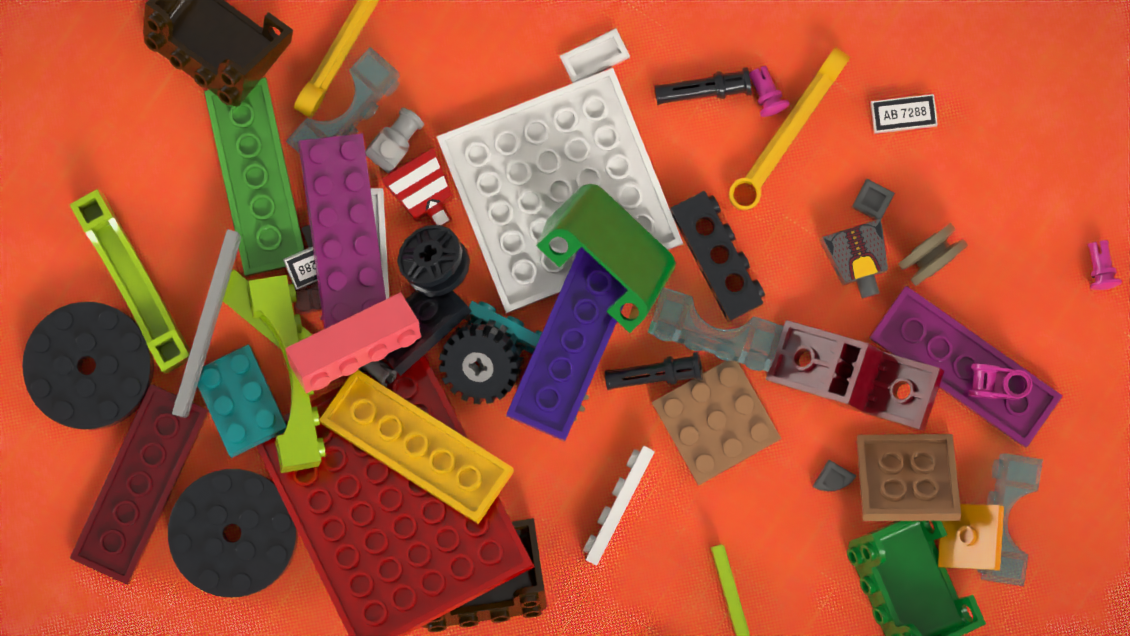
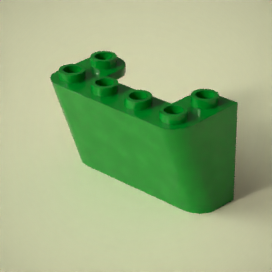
M586 184L580 187L547 219L536 244L559 268L577 250L583 247L614 276L627 291L606 312L629 333L645 319L675 270L676 265L673 255L606 191L595 184ZM555 237L565 239L568 243L567 251L563 253L553 251L550 241ZM625 303L633 304L629 318L624 317L620 310L621 306Z
M895 521L849 542V549H847L848 559L858 572L860 587L864 594L868 596L873 607V617L881 626L885 636H962L986 624L974 595L958 598L946 568L938 567L939 552L934 540L947 536L942 521H932L934 530L929 521ZM967 606L971 610L973 618L969 615Z

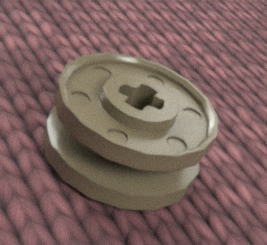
M949 223L938 233L935 232L898 263L902 270L914 264L920 268L911 278V282L915 286L947 265L958 253L968 246L964 239L952 245L946 241L955 231L952 223Z

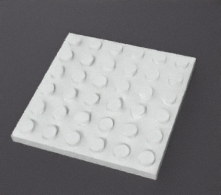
M613 68L437 136L506 314L560 293L578 250L559 268L536 244L547 219L583 185L595 184L601 187L667 250L683 244ZM555 237L550 241L553 251L557 253L567 251L568 243L565 239Z

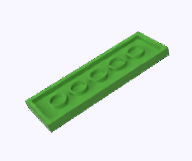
M262 78L241 105L237 107L224 104L210 90L204 91L234 229L242 237L239 252L244 275L251 276L286 268L283 259L305 250L267 78Z

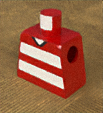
M433 148L382 178L385 187L415 221L428 215L433 225L444 226L452 221L444 204L451 201L454 197Z

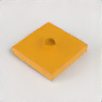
M960 504V521H942L947 536L940 538L938 567L1000 571L1004 506Z

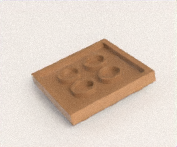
M735 356L703 373V380L698 381L694 378L652 402L653 407L698 486L782 439Z
M953 434L857 435L856 444L863 521H960L961 508Z

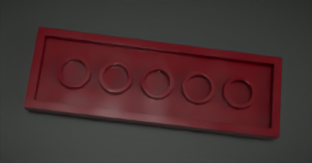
M150 384L70 556V559L127 585L132 580L209 413L208 409L192 402L187 418L173 415L172 412L177 395L153 384Z

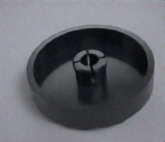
M77 302L53 311L36 326L24 350L23 377L31 399L47 417L67 427L82 430H98L122 422L139 408L150 384H152L154 358L138 324L130 316L106 304ZM92 357L96 363L94 372L89 375L83 374L82 363L84 361L82 359L86 360Z
M223 469L200 477L180 495L170 515L168 543L177 568L190 583L209 594L233 598L260 592L275 583L284 574L297 548L298 531L273 481L252 471ZM231 524H236L241 529V537L236 542L228 540L226 533H224Z

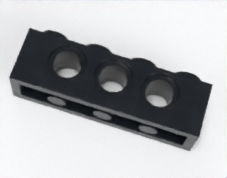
M704 190L671 207L670 211L727 322L763 304L761 298L765 296L763 288L757 279L751 280L747 269L751 268L743 251L737 253L732 243L736 238L729 224L723 225L717 214L721 212V209L713 195L708 197ZM706 219L712 223L713 232L710 235L704 236L697 232L696 223L699 220ZM721 247L726 250L728 259L725 263L718 264L711 259L710 252L713 248ZM736 275L742 280V289L740 291L732 292L727 289L725 280L728 276Z

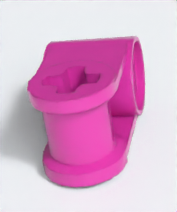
M972 364L971 369L974 370L972 390L968 392V396L1019 400L1031 392L1033 386L1032 379L1029 374L1022 370L1000 368L999 366L987 364ZM1012 376L1020 377L1024 382V389L1020 394L1013 393L1008 387L1009 379Z

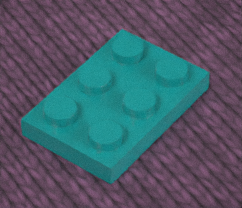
M249 344L203 366L198 388L231 458L285 432L287 424Z

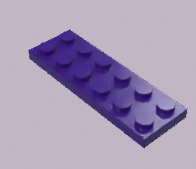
M583 247L578 250L506 414V417L564 442L617 323L606 311L627 291Z

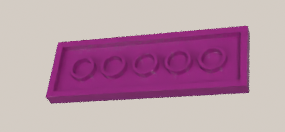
M363 133L300 140L298 142L324 329L386 300Z
M908 286L903 288L869 337V339L890 354L943 369L944 374L939 386L940 389L1024 448L1028 447L1063 396ZM987 364L999 366L1000 368L1025 371L1032 379L1033 386L1031 392L1019 400L968 396L969 390H972L974 370L971 369V365ZM1012 376L1009 379L1008 387L1013 393L1020 394L1024 389V382L1020 377Z

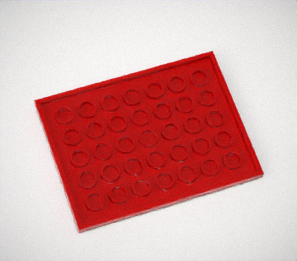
M425 354L401 376L397 372L394 381L390 385L388 384L386 388L468 439ZM388 361L385 362L388 366L393 368ZM367 372L364 373V374H366L367 376H369L370 378L374 379V378H373L370 374H368ZM343 385L310 402L311 407H317L319 419ZM290 413L283 416L287 425ZM321 423L315 426L317 438H323L325 457H321L319 467L281 473L275 444L276 437L256 446L349 636H405L535 567L498 496L479 524H477Z

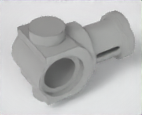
M404 107L400 109V116L390 128L384 127L365 150L366 156L388 174L407 153L410 146L408 143L410 137L417 129H422L424 126L423 121L418 115Z

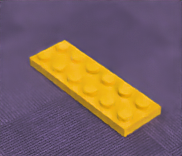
M359 370L349 376L319 419L320 423L477 524H479L514 472L513 467Z

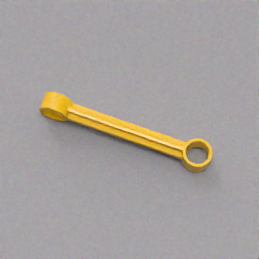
M357 0L312 79L300 92L294 105L295 110L309 118L314 116L325 97L326 90L379 0Z
M836 46L746 177L740 178L732 184L729 190V200L736 209L747 211L753 209L758 204L761 198L760 188L851 58ZM746 183L756 189L755 202L749 206L739 205L734 198V189L740 184Z

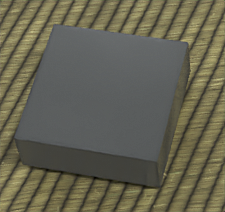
M866 179L851 208L874 220H881L895 193Z

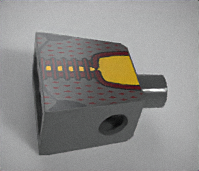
M880 219L833 233L820 239V243L842 285L857 282L862 299L880 293L875 275L882 274L888 270Z

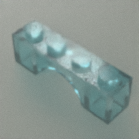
M369 47L349 70L355 85V95L349 109L340 117L330 121H316L306 118L287 139V144L300 155L298 145L300 140L356 134L358 129L355 127L363 118L367 121L375 114L379 108L376 103L385 94L389 97L400 84L397 81L400 77L399 72Z
M664 287L659 295L647 333L654 335L662 341H674L683 344L693 351L702 350L714 354L717 358L724 361L733 360L745 364L749 369L755 371L763 370L768 372L775 358L784 326L753 316L745 325L739 328L719 329L709 325L699 316L694 306L693 296Z
M1004 453L1000 454L999 459L994 460L992 478H996L994 491H989L987 505L1004 506L1000 571L977 570L978 573H982L981 580L1024 586L1028 554L1019 549L1012 541L1008 531V516L1017 500L1024 495L1038 491L1043 459Z

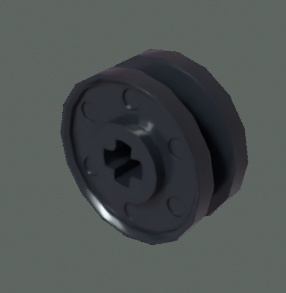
M427 225L414 231L405 239L399 250L397 262L402 275L418 293L434 297L452 292L463 282L469 270L470 258L467 249L451 229L441 225Z

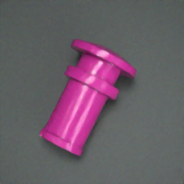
M762 66L760 68L761 71L757 68L751 71L749 76L759 96V106L764 107L760 112V116L768 117L783 111L790 103L788 100L781 101V91L776 90L767 66Z
M1107 240L1100 241L1102 254L1098 253L1097 242L1088 244L1094 270L1091 272V277L1095 278L1096 281L1090 285L1092 290H1107L1122 284L1121 279L1114 278L1117 271L1115 267H1112L1109 241Z

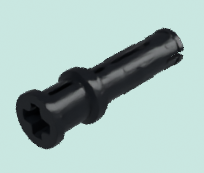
M743 67L742 71L725 74L717 71L713 74V77L654 85L657 105L716 96L717 99L720 98L721 100L725 99L727 95L745 93L747 96L752 95L748 67Z
M699 352L693 353V356L677 359L669 356L661 363L605 370V381L608 390L667 381L668 384L673 385L678 380L696 378L698 381L703 380Z

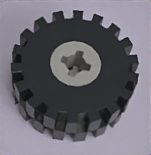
M482 318L476 319L473 324L469 320L463 323L461 328L458 326L440 353L439 360L443 361L439 365L440 372H446L442 378L445 385L451 382L453 386L450 391L454 395L458 391L463 393L461 399L466 402L469 397H473V404H481L484 398H486V403L490 404L495 401L496 397L499 400L505 397L507 392H510L522 371L521 367L524 364V357H520L523 351L521 344L516 346L514 344L517 340L516 335L512 333L508 336L506 334L508 327L502 324L500 329L496 328V321L489 319L486 325L483 324Z

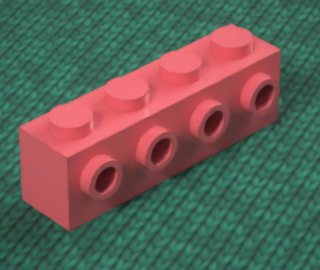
M400 292L285 348L289 365L306 394L313 390H320L331 381L343 375H351L358 368L372 361L382 360L388 353L396 349L412 345L417 339L421 338L419 321Z

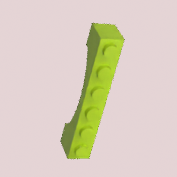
M96 189L69 204L125 299L161 371L169 373L187 363L191 350L105 195Z
M287 275L249 280L247 291L252 318H260L275 337L283 353L290 379L291 408L289 421L284 434L278 435L275 441L280 471L284 473L319 467L321 457H325L323 438H317L315 426L320 425L317 407H311L309 395L314 394V390L306 394L289 365L285 348L299 342L298 333H302L300 315H294L292 303L297 302L294 284H288Z

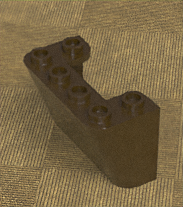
M148 0L145 3L143 34L146 46L167 58L176 69H182L199 86L206 87L228 106L237 107L241 105L292 41L293 29L268 12L264 16L262 28L224 0ZM273 27L277 28L281 34L277 35Z
M534 518L512 522L535 566L534 568L422 627L428 628L429 632H441L446 630L448 626L454 625L467 628L478 625L480 621L491 620L494 623L508 621L513 616L523 615L525 618L540 616L542 614L541 611L547 608Z

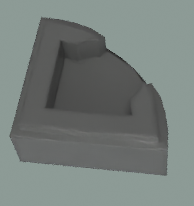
M828 460L812 487L821 491L840 490L849 485L856 475Z

